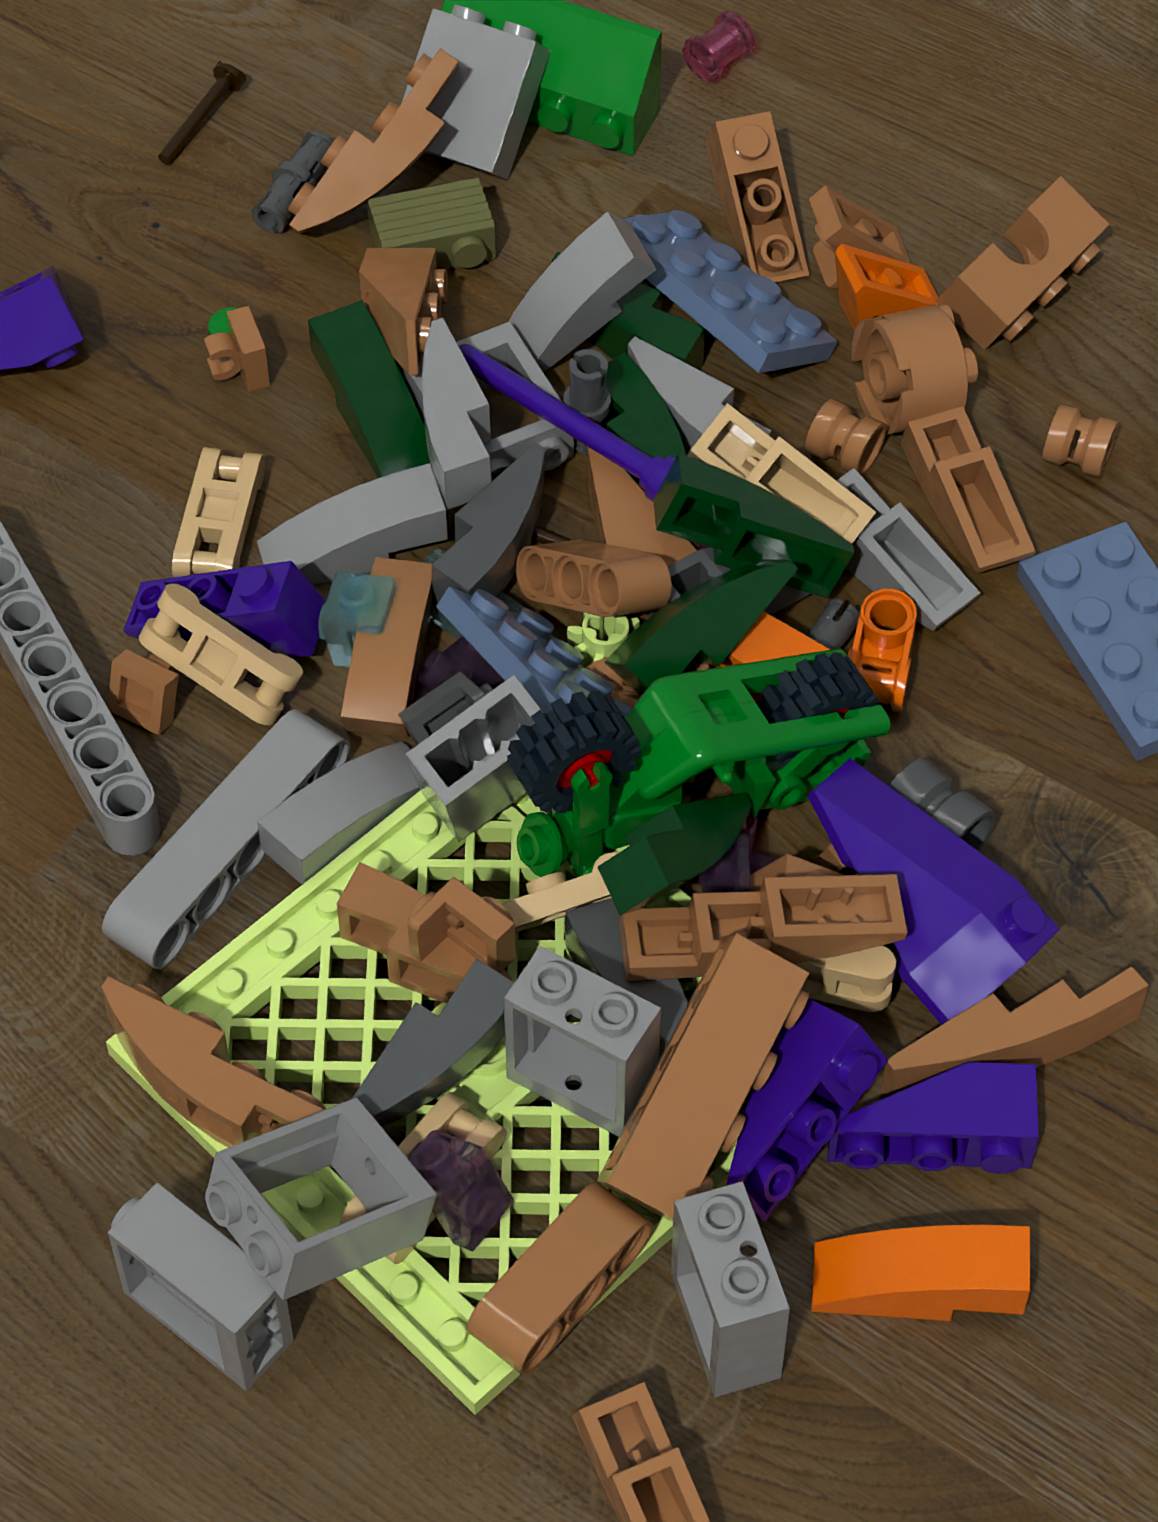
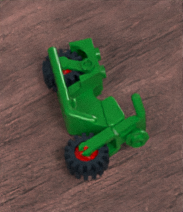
M840 648L664 676L651 683L626 717L623 716L613 698L608 694L603 696L600 691H591L587 698L583 691L574 693L571 696L570 703L567 704L560 698L551 703L552 711L544 714L539 710L532 715L531 718L534 724L532 726L522 725L516 732L519 740L510 741L508 747L511 753L507 755L510 766L535 807H539L542 811L528 814L524 819L516 842L519 857L539 877L556 873L566 859L577 877L591 873L594 863L603 855V842L612 849L629 845L625 835L670 806L681 804L682 785L696 775L710 769L714 770L722 783H726L731 788L734 795L747 794L752 804L749 811L752 819H755L759 810L768 808L784 810L796 803L810 801L807 795L849 758L860 766H864L872 753L864 739L886 735L890 730L889 717L883 707L876 704L879 702L876 695L852 660ZM762 692L765 697L764 699L754 701L750 695Z

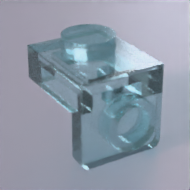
M336 571L327 601L321 608L318 625L319 636L322 640H326L334 666H350L356 632L380 634L384 631L396 592L395 581L392 577Z

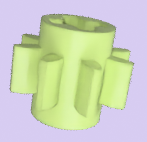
M583 613L582 627L568 626L567 644L583 655L584 658L580 665L586 668L594 661L609 657L640 626V620L638 618L628 620L625 615L601 617Z

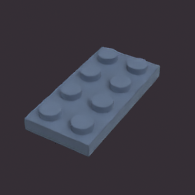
M672 210L668 213L638 214L634 217L621 218L632 226L656 268V271L645 279L756 372L763 373L829 360L838 341L821 328V321L811 312L797 308L780 294V287L774 281L757 275L740 261L741 256L735 249L726 244L719 243L701 229L702 224L696 217L681 210Z
M1120 523L1019 561L1017 578L1134 759L1138 761L1158 753V568L1128 523Z
M450 586L436 606L505 681L512 675H515L544 714L552 711L551 703L562 698L565 704L570 703L571 696L574 693L583 691L587 698L591 691H600L603 696L608 694L611 697L610 694L614 689L613 686L600 675L583 668L580 665L584 658L583 655L566 642L554 638L551 635L554 626L538 613L523 608L519 614L509 611L508 606L504 602L484 590L477 589L472 596ZM613 699L623 716L626 717L632 708L621 701Z

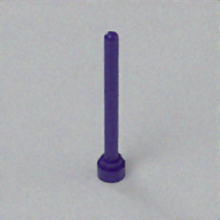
M469 344L458 346L474 376L639 478V485L645 489L646 498L653 502L676 459L675 457L668 456L663 458L658 455L651 458Z

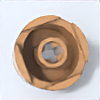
M943 303L878 315L861 320L854 331L851 349L852 363L862 361L865 379L854 382L858 400L864 415L871 416L885 423L887 431H889L888 434L903 433L908 421L961 406L965 409L968 384L976 382L978 365L974 352L970 348H963L955 328L953 312L949 305Z

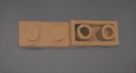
M441 48L433 59L423 53L404 81L413 87L400 106L390 101L373 125L372 130L379 134L374 143L356 130H354L348 140L339 134L320 161L322 165L328 168L316 187L306 182L287 210L295 215L289 225L302 234L330 224L357 210L367 203V199L378 196L399 179L426 152L445 127V122L428 110L459 67V61Z
M108 976L101 986L109 1021L121 1046L139 1073L160 1097L181 1116L228 1148L326 1110L325 1106L311 1094L302 1090H292L290 1093L267 1082V1079L260 1071L245 1062L234 1061L230 1064L225 1032L208 1016L195 1011H191L187 1015L165 1004L157 993L141 984L135 983L129 987Z

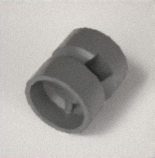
M919 758L910 763L888 785L977 851L982 848L995 825L997 815L991 808L968 790L953 793L954 791L951 789L953 779L927 758Z

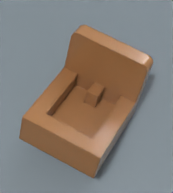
M455 877L449 880L437 893L429 892L421 897L409 914L410 953L420 961L424 960L446 937H449L473 957L499 973L516 958L515 923L508 910L491 897L482 899Z

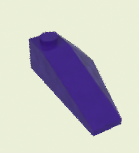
M53 266L0 292V370L31 366L41 360L44 361L47 368H50L79 353L75 344L84 340V332Z
M851 758L807 795L843 865L855 869L858 875L897 874L907 935L905 940L894 942L899 953L895 956L896 969L906 985L941 1025L986 998L1025 965L1060 930L1015 877Z

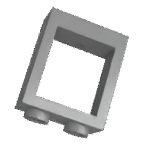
M510 321L456 342L458 346L461 344L473 346L561 401ZM422 360L418 375H409L404 370V381L425 426L421 381ZM474 376L482 391L492 387ZM538 416L540 420L491 439L490 443L484 444L490 456L491 482L535 443L545 448V471L558 467L564 461L574 458V438Z
M539 946L504 997L506 1076L513 1082L620 1137L659 1061L661 1007ZM571 1014L581 1019V1021L571 1024L565 1018ZM576 1080L581 1083V1087L577 1090H570L566 1087V1083Z
M356 1097L216 1152L208 1188L205 1193V1201L213 1220L218 1225L226 1227L245 1251L252 1270L258 1276L265 1277L280 1298L285 1300L423 1241L437 1193ZM331 1165L369 1213L298 1242L262 1197L261 1193Z
M743 1181L674 1200L670 1274L714 1398L780 1379L782 1376L790 1307ZM750 1245L757 1250V1253L752 1257H746L742 1255L741 1248Z
M156 1183L141 1199L139 1197L130 1199L117 1212L112 1221L111 1229L107 1233L123 1292L245 1391H248L294 1341L287 1299L282 1300L266 1278L258 1276L252 1270L244 1250L160 1184Z

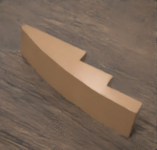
M897 874L764 878L759 892L693 893L689 907L642 908L620 915L618 921L626 981L702 977L722 937L738 933L793 964L836 957L905 940L907 935Z
M1131 966L1080 999L1064 980H1061L1011 1012L992 993L889 1057L884 1066L880 1092L885 1098L967 1062L1036 1064V1068L1082 1050L1139 1019L1149 985Z

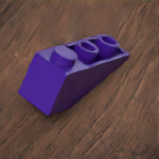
M292 561L141 582L123 631L128 636L139 638L138 636L147 620L156 618L160 609L157 602L166 585L178 584L191 590L198 597L201 605L271 652L283 654L290 658L311 656L314 654L329 605ZM181 625L178 628L181 638L188 642L193 633Z
M808 998L794 1026L790 1030L782 1026L770 1049L771 1052L777 1054V1060L766 1083L759 1091L752 1088L750 1090L744 1114L746 1117L745 1123L737 1140L726 1183L731 1185L743 1181L755 1216L763 1222L768 1219L780 1201L789 1194L793 1184L822 1146L831 1139L835 1129L864 1091L873 1084L877 1074L888 1061L860 1024Z
M967 1062L845 1116L829 1140L827 1162H844L847 1166L856 1169H871L882 1164H907L923 1171H941L950 1166L981 1167L987 1172L997 1174L1011 1173L1019 1168L1031 1169L1039 1139L1036 1064Z

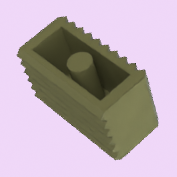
M479 177L367 199L369 231L375 248H436L437 269L446 270L450 267L456 269L459 267L471 268L480 265L484 260L491 262L496 258L494 220L491 216L488 202H486Z

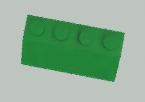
M444 0L441 11L450 14L453 6L459 5L486 15L484 25L503 30L505 21L532 29L537 32L535 41L551 51L527 122L547 128L553 132H560L597 144L606 149H612L631 156L635 155L660 112L662 31L563 0Z

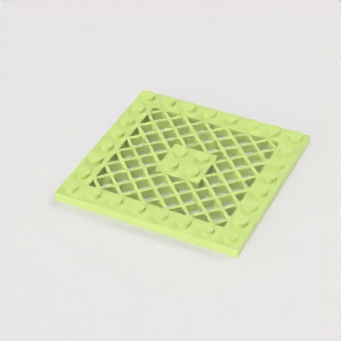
M419 791L161 998L165 1004L187 1015L189 1012L195 1011L214 1020L221 1027L222 1031L225 1032L230 1064L234 1061L245 1062L260 1071L267 1079V1082L277 1086V1082H312V1096L317 1098L322 1104L324 1082L360 1083L361 1086L376 1063L373 1062L374 1041H390L403 1020H375L376 1000H412L413 1007L415 1002L423 1006V1000L436 999L391 983L389 979H378V960L387 959V955L340 938L337 902L359 862L401 880L409 886H413L418 882L417 891L424 895L428 893V880H451L455 877L459 881H464V885L473 892L474 881H510V899H496L502 904L520 897V881H533L540 878L521 861L516 842L518 832L528 814L542 811L539 807H535L528 794L525 793L458 842L421 791ZM476 842H511V860L475 859ZM603 842V855L611 852L620 853L629 845L612 849ZM465 843V859H446ZM566 859L557 872L563 871L566 881L577 878ZM677 887L649 904L647 908L689 907L691 898ZM565 917L553 920L555 921V940H518L519 933L515 934L516 958L507 967V974L514 983L517 980L518 961H530L539 946L569 961H573L565 945ZM332 959H367L366 978H331ZM320 961L319 978H299ZM702 977L678 978L688 1003ZM283 999H318L317 1018L281 1019ZM330 999L365 1000L364 1020L328 1019ZM270 1002L269 1019L250 1018ZM442 1002L431 1012L439 1016L447 1003ZM116 1034L106 1041L109 1055L213 1158H215L216 1152L228 1148L191 1124L160 1097L139 1073L121 1046ZM505 1037L473 1070L435 1098L439 1100L444 1094L453 1092L469 1104L468 1112L481 1121L485 1118H491L506 1129L507 1134L502 1144V1149H499L490 1161L482 1163L477 1169L502 1170L501 1193H463L462 1186L440 1212L451 1213L450 1237H424L423 1241L418 1242L408 1257L399 1264H394L386 1257H383L336 1278L474 1415L512 1383L520 1373L466 1330L467 1322L475 1309L471 1304H478L495 1283H460L461 1258L499 1259V1280L509 1269L510 1259H519L537 1239L510 1238L511 1214L549 1215L550 1225L578 1195L560 1194V1171H599L600 1175L612 1152L609 1151V1132L553 1102L552 1107L529 1106L540 1095L507 1078ZM233 1039L268 1040L266 1060H231ZM280 1040H315L314 1061H279ZM327 1040L363 1041L362 1061H326ZM571 1080L566 1085H581V1083ZM750 1090L738 1112L742 1115L745 1114ZM323 1104V1105L325 1106L326 1109H328V1108H331V1107L336 1106V1105H338V1104ZM423 1105L407 1116L386 1126H406L407 1137L434 1105ZM513 1127L551 1128V1150L513 1149ZM561 1128H599V1150H561ZM454 1136V1149L456 1150L463 1141ZM737 1140L728 1153L719 1150L706 1175L714 1179L711 1190L727 1186L726 1183ZM331 1165L261 1193L262 1197L299 1242L340 1225V1218L344 1209L355 1196L348 1185L331 1169L333 1168ZM512 1170L550 1171V1194L511 1193ZM612 1191L614 1195L649 1220L653 1225V1229L640 1254L581 1319L672 1238L673 1221H669ZM462 1214H500V1238L461 1237ZM424 1258H450L449 1282Z

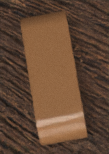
M578 539L525 546L519 552L516 560V577L520 590L526 598L535 602L601 617H611L659 610L667 605L671 596L672 584L668 567L661 557L653 553Z
M591 1183L573 1199L485 1294L473 1310L467 1322L466 1330L521 1375L529 1374L552 1352L636 1259L652 1233V1223L600 1183Z

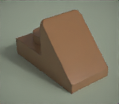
M827 185L809 198L817 219L815 231L820 238V241L813 247V253L824 282L829 288H838L835 250L841 244L912 264L897 226Z

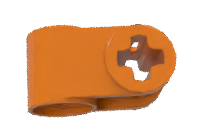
M883 588L872 592L864 599L853 646L849 648L847 656L855 664L876 695L878 703L888 704L891 706L892 712L902 713L912 658L910 657L917 612L913 600L907 594L896 589ZM878 627H891L896 630L887 631L882 630Z

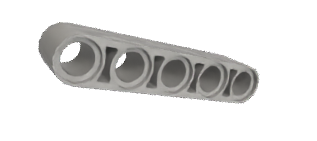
M293 709L288 711L116 897L105 914L102 923L103 935L154 969H162L168 966L267 856L261 849L257 821L314 780L346 763L350 753L349 741L299 710Z

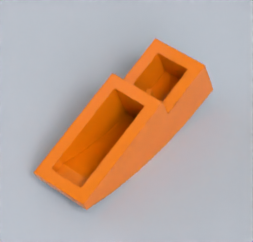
M937 1225L898 1228L847 1235L814 1243L811 1312L951 1321L953 1310L1024 1315L1030 1293V1226Z

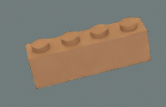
M738 933L723 936L596 1182L669 1221H673L674 1200L710 1191L714 1179L706 1174L718 1151L728 1153L738 1139L746 1119L744 1115L738 1112L750 1088L759 1091L769 1078L777 1060V1054L771 1052L770 1049L782 1026L790 1030L797 1022L807 1003L809 993L801 988L809 972Z

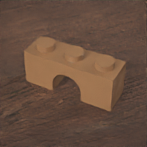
M1060 176L1003 234L1020 251L1025 264L1011 260L992 243L952 282L935 302L937 304L945 303L949 305L953 312L954 321L983 350L1000 334L1010 342L1034 318L1026 308L1034 300L1044 307L1068 283L1060 274L1068 266L1077 274L1101 250L1094 240L1110 224Z

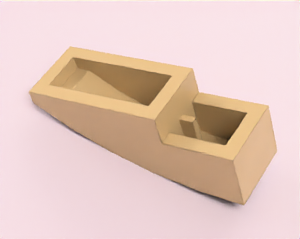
M728 403L687 455V457L710 464L747 480L784 499L826 525L851 544L876 514V511L779 436L774 440Z

